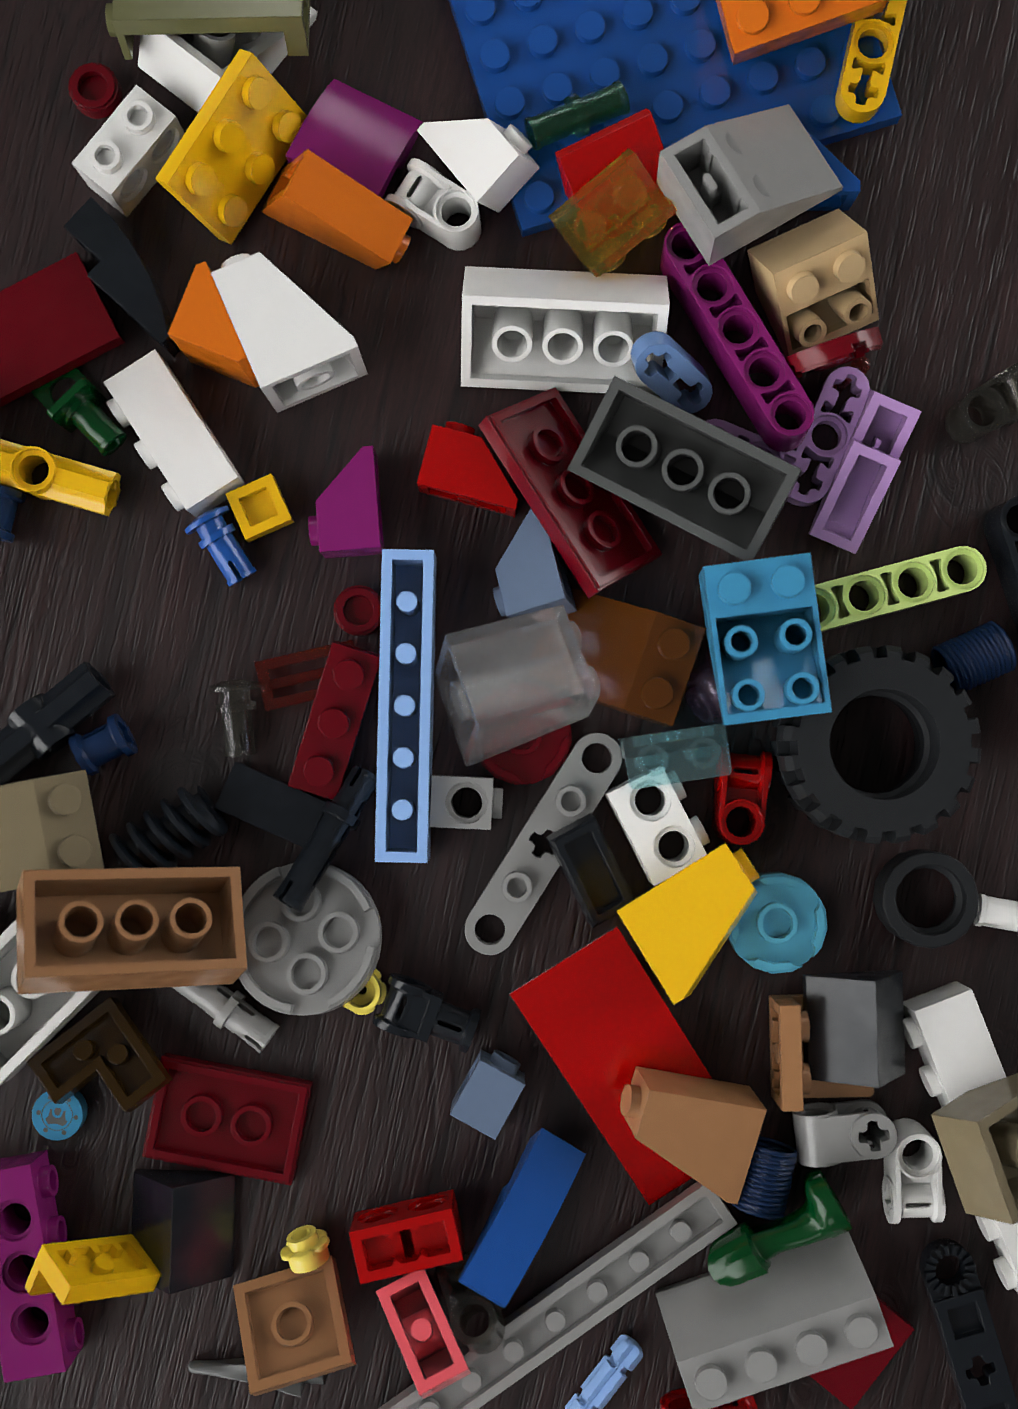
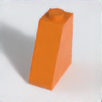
M308 149L282 169L261 211L270 218L375 270L389 265L391 262L396 264L406 252L411 237L406 232L413 218Z

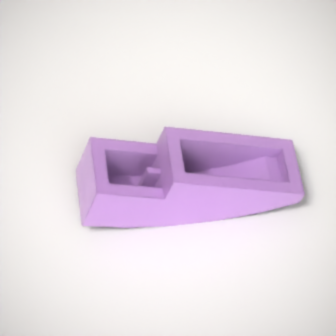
M870 389L866 404L830 488L818 507L809 535L851 553H857L901 463L899 457L922 411Z

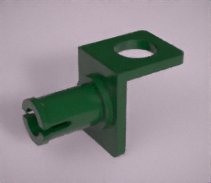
M77 368L32 391V394L47 409L46 414L70 433L78 428L99 449L103 456L111 455L125 442L127 434L99 407L107 399ZM63 379L74 380L76 383L55 402L52 392L56 383Z

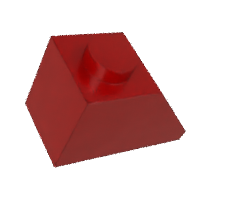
M447 421L445 427L432 424L417 480L419 492L516 517L518 498L483 438L474 435L475 429L452 421Z

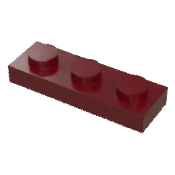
M333 640L288 782L289 787L332 800L339 792L378 671L379 654Z

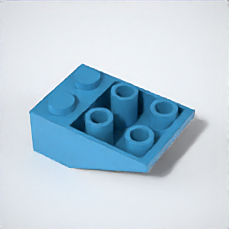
M811 553L703 566L698 576L704 622L723 726L832 712Z

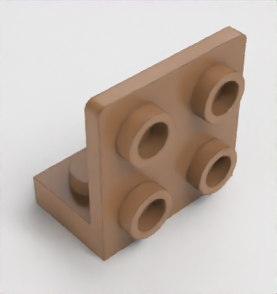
M803 994L769 995L771 1097L783 1112L804 1111L803 1098L871 1097L874 1095V1087L811 1080L809 1064L804 1063V1042H809L810 1023L807 1011H803Z

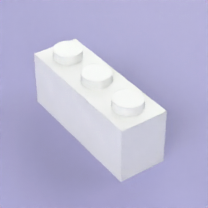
M155 349L103 382L113 396L112 399L106 402L109 409L123 428L131 424L140 438L139 441L134 443L135 449L151 470L156 466L159 467L168 481L161 488L178 512L185 508L197 518L199 515L227 499L225 493L246 485L167 362Z

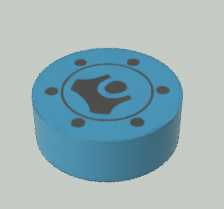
M78 1091L63 1104H54L48 1093H43L36 1100L32 1109V1122L35 1129L40 1135L49 1140L59 1141L71 1137L86 1121L88 1114L86 1100Z

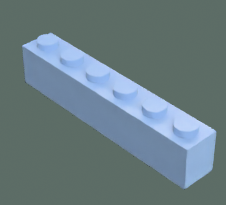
M382 549L375 862L427 863L430 860L431 827H429L433 760L437 557L434 550Z

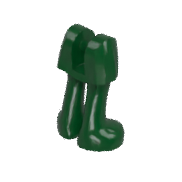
M814 1168L805 1174L804 1188L806 1199L804 1205L781 1219L751 1227L747 1221L742 1222L711 1243L707 1265L710 1275L717 1283L729 1287L740 1285L767 1274L768 1268L771 1266L770 1259L779 1253L828 1238H835L853 1229L845 1210L820 1168Z

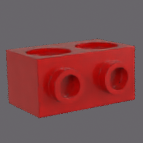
M454 1189L355 1212L349 1229V1237L360 1284L462 1261L464 1258L465 1236Z

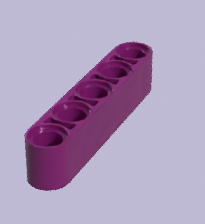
M676 223L668 230L664 238L660 263L662 274L667 276L668 285L765 444L778 452H788L796 449L802 443L814 421L815 410L811 400L725 260L722 258L708 266L682 223ZM687 249L695 257L682 259L676 256L674 251ZM712 290L721 299L707 301L699 295V292ZM737 331L747 341L741 344L732 343L727 340L724 333ZM756 372L763 373L771 379L773 385L767 387L756 385L749 375ZM781 414L789 415L797 421L799 428L786 430L777 423L775 417Z

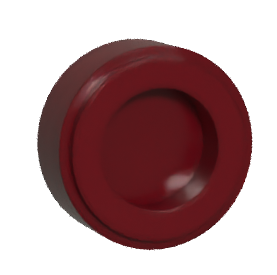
M91 62L83 64L72 73L69 79V95L79 111L87 117L93 119L109 117L121 104L123 96L121 85L113 71L101 63Z
M362 585L346 588L338 595L334 603L333 612L337 624L346 633L357 637L368 636L380 628V596L371 588Z

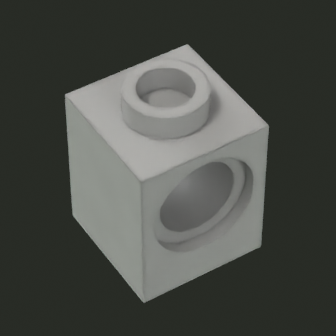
M432 775L429 827L491 830L492 818L502 819L503 788H493L494 777ZM465 787L476 790L482 799L480 811L473 816L460 815L453 806V797L457 790Z

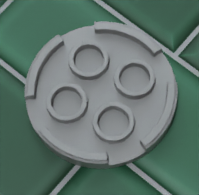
M292 863L268 871L259 877L242 896L247 969L239 977V980L257 1001L274 1011L288 1015H318L335 1010L352 1000L371 978L381 952V920L374 900L366 888L355 877L332 865H329L321 880L317 883L301 913L295 911L293 907L290 908L274 898L273 894L292 868Z

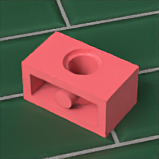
M425 1269L411 1272L376 1291L419 1396L425 1399L471 1374Z

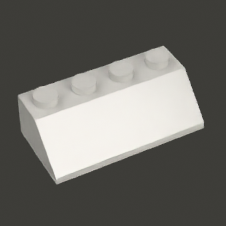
M465 266L462 290L461 387L546 391L556 387L558 391L606 393L614 376L654 396H658L636 374L631 360V350L636 340L645 333L653 331L667 333L670 308L667 276ZM651 353L647 356V361L654 360L662 367L664 355L656 356Z

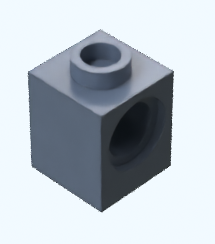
M481 1049L452 1101L450 1115L496 1140L525 1087V1073L519 1070L521 1064L502 1051L494 1050L491 1055Z

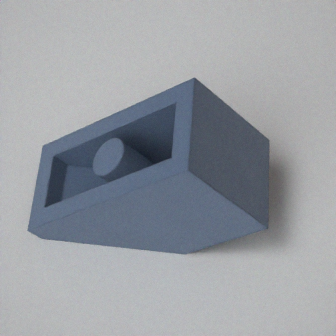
M530 508L495 568L499 586L493 588L494 600L502 617L507 616L520 629L577 611L565 561Z

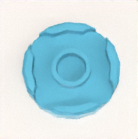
M779 871L759 873L760 878L752 882L758 893L735 926L728 940L735 953L755 969L771 974L793 972L802 967V964L808 962L811 957L814 958L822 948L828 929L826 909L815 890L801 878Z

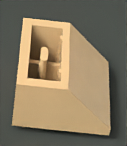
M839 208L747 250L757 297L786 357L823 342L844 336L879 320L867 231Z

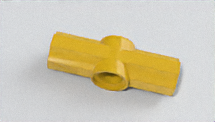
M0 439V485L32 494L41 500H53L105 516H109L112 509L116 507L121 491V475L119 473L54 455L37 446L27 447ZM47 463L49 471L46 479L39 484L33 485L32 473L39 464Z

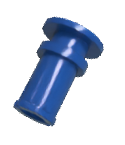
M228 505L208 510L199 515L184 531L187 535L194 532L198 533L201 541L198 542L202 550L208 549L227 580L228 586L231 587L244 580L243 578L251 576L257 570L252 566L233 535L236 531L233 523L227 525L223 518L230 511Z

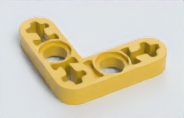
M889 0L881 20L873 19V15L852 23L835 96L836 109L844 120L851 123H864L875 116L882 105L888 88L907 0ZM866 36H873L882 42L884 54L878 58H868L860 52L858 41ZM870 75L864 92L865 97L868 99L864 105L855 103L856 95L854 91L861 80V76Z

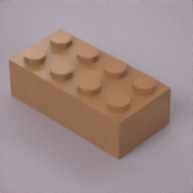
M240 867L48 869L22 871L16 889L17 995L234 984L247 969Z

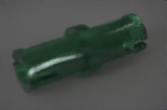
M620 81L613 82L612 85L579 97L576 93L564 98V104L524 119L528 140L532 144V148L538 151L546 145L574 134L577 138L588 135L591 127L617 116L628 114L630 112L629 98Z

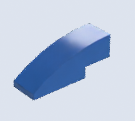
M541 1128L530 1137L509 1183L502 1188L458 1282L501 1308L507 1306L555 1220L586 1156L584 1152L544 1128Z

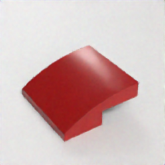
M648 108L555 152L565 195L574 206L583 245L591 256L676 215L656 183L659 154L664 147L652 113Z

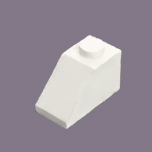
M485 118L423 122L417 129L419 134L476 202L498 213L540 168L528 154V151L533 147L532 144L512 124L504 129L492 120Z

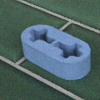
M653 331L645 333L636 340L631 350V360L636 374L662 400L690 414L700 411L709 403L713 391L706 371L672 337L664 332ZM651 353L656 356L664 355L667 366L663 368L654 360L648 362L647 356ZM681 378L689 386L696 385V389L692 392L685 389L680 391L676 381Z

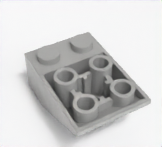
M789 104L706 125L663 149L659 154L656 183L708 266L843 189L837 176Z

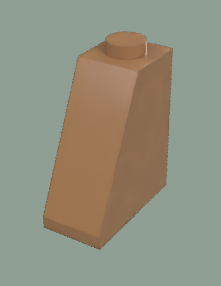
M636 1066L631 1085L627 1084L624 1087L620 1101L621 1114L626 1119L635 1139L727 1203L738 1204L767 1109L748 1085Z

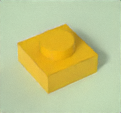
M272 474L225 493L243 536L248 542L294 523L275 477Z

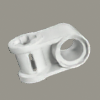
M412 158L407 164L409 172L395 194H388L385 201L413 218L410 224L411 227L423 231L444 244L447 248L455 251H464L473 247L481 235V220L476 200L467 190L442 176L428 163ZM456 213H463L470 217L461 226H451L446 223L447 219Z
M896 1119L893 1123L898 1133L897 1144L894 1150L883 1158L882 1201L887 1221L890 1224H899L901 1218L930 1217L932 1222L941 1223L944 1221L946 1213L941 1147L931 1134L914 1119ZM921 1140V1146L917 1153L908 1157L902 1156L903 1149L909 1142Z

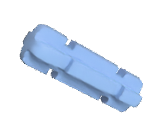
M627 1334L620 1335L610 1348L612 1350L611 1355H604L580 1386L582 1388L581 1394L575 1393L565 1405V1409H603L627 1379L625 1374L627 1370L633 1371L643 1358L641 1346Z

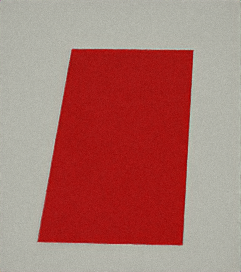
M615 927L510 993V996L648 1205L692 1179V1177L635 1139L626 1119L621 1114L620 1101L622 1091L627 1084L631 1085L636 1066L712 1079L619 928Z

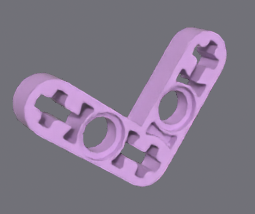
M840 367L831 372L822 384L813 404L815 414L810 429L802 443L796 449L788 452H778L769 448L760 435L727 421L711 419L706 422L802 469L801 475L808 469L811 462L810 458L816 461L828 462V468L820 463L813 473L811 482L818 486L817 490L810 489L803 495L798 492L800 484L796 482L786 501L801 507L811 506L822 499L830 488L868 399L870 391L869 381L863 372L854 367ZM844 380L850 382V392L856 395V398L850 397L842 405L839 415L830 413L829 411L835 406L839 396V391L832 387L839 386ZM823 407L828 412H822L821 408ZM842 417H848V421L846 422ZM826 424L835 429L838 435V443L834 449L826 451L815 446L812 441V431L815 426ZM804 452L810 458H802L801 455Z

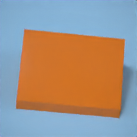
M206 261L195 265L168 335L191 363L252 387H259L211 275V269Z

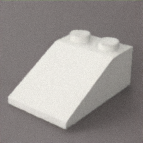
M310 6V26H311V25L314 23V21L316 20L317 13H318V12H317L315 9H313L311 6ZM284 32L140 35L138 67L196 112H199L239 49L252 52L271 74L288 55Z

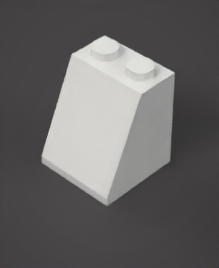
M260 252L251 256L246 253L232 256L222 263L220 269L211 272L258 384L277 413L368 374L354 337Z

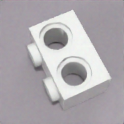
M135 85L74 159L72 165L93 191L128 217L157 182L155 178L185 132L173 113L138 85Z
M656 765L605 792L604 795L648 881L653 886L669 879L707 855L703 846L710 843L709 837L696 815L688 818L680 802L687 795L673 770L665 773L662 766ZM646 785H653L659 790L661 795L659 808L650 814L641 813L635 805L636 793ZM669 831H678L684 840L682 852L675 858H663L658 849L660 838Z

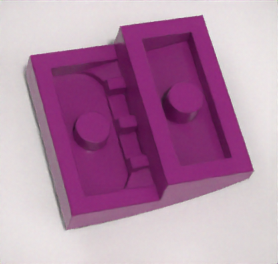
M333 79L301 125L286 153L288 163H290L308 149L382 198L396 169L402 170L419 136L417 129L423 122Z

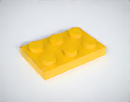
M239 49L155 179L219 240L232 244L287 160L286 153L307 115L252 52Z

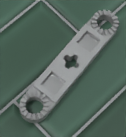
M591 733L583 736L574 745L466 919L465 936L467 942L475 951L484 955L499 954L506 950L514 940L560 866L554 853L551 854L544 851L540 857L534 855L532 852L535 844L529 840L530 836L534 832L542 835L547 829L554 833L594 812L622 764L621 749L612 737L603 733ZM593 743L604 745L611 755L609 766L599 773L590 772L582 762L583 751ZM484 915H495L503 921L505 931L498 941L493 943L485 942L477 936L475 925Z

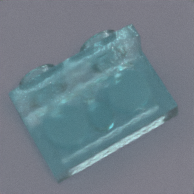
M723 723L618 738L622 759H625L628 784L632 789L730 775L732 772L726 727L723 726Z

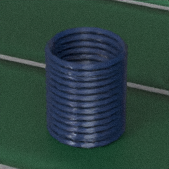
M993 621L979 625V627H975L941 644H937V646H933L931 651L933 667L943 666L954 676V680L950 683L951 687L954 690L965 689L966 692L976 688V686L990 682V680L999 678V676L1010 673V671H1014L1017 665V656L1010 638L1005 630Z
M759 1136L739 1202L732 1205L738 1210L756 1217L772 1220L783 1218L787 1208L786 1204L788 1203L791 1179L794 1177L792 1174L795 1172L793 1169L796 1167L797 1151L783 1142Z

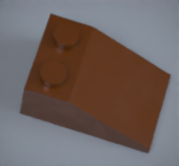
M571 588L577 611L544 622L525 679L664 727L673 726L706 628L657 611L599 595H594L588 599L584 591Z

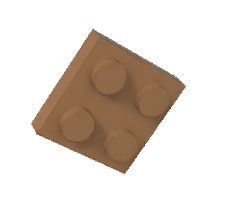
M332 1255L325 1264L311 1272L299 1274L292 1272L291 1268L233 1285L251 1395L258 1396L356 1365L337 1262Z

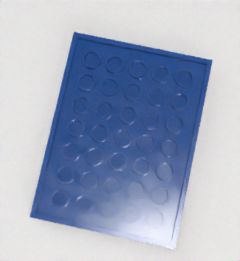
M449 0L485 118L492 120L504 129L512 124L520 130L533 146L528 151V154L540 167L511 199L522 237L577 221L574 206L565 195L555 152L646 108L652 113L664 149L706 125L787 104L791 106L808 134L815 136L824 146L897 124L902 117L891 78L889 79L886 96L876 115L869 121L851 123L844 120L838 113L835 106V96L852 23L733 65L716 0ZM866 36L858 41V47L864 56L878 58L883 55L877 38ZM862 75L854 91L856 95L855 103L864 105L868 99L865 97L864 92L870 75Z

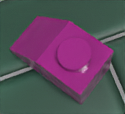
M362 446L315 501L316 515L308 517L311 546H319V552L325 559L382 554V549H384L378 457L373 446Z

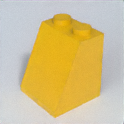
M724 843L617 910V913L674 1005L692 994L758 893L752 882L759 879L760 876L742 848L732 853L727 844Z

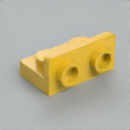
M133 1234L42 1244L26 1281L25 1288L31 1296L55 1293L62 1305L77 1304L153 1292L161 1277V1272Z

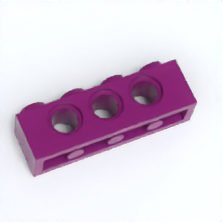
M47 1150L0 1158V1362L4 1383L66 1372L84 1345L85 1332L83 1321L80 1317L75 1316L73 1304L62 1305L55 1293L31 1296L25 1288L31 1270L24 1264L22 1256L29 1255L36 1260L42 1244L67 1241L66 1221L62 1215L58 1216L55 1200L59 1188L58 1173L55 1166L49 1164ZM14 1203L22 1204L29 1210L31 1221L22 1220L17 1216L14 1210ZM31 1307L41 1308L47 1314L48 1322L38 1320L33 1315Z

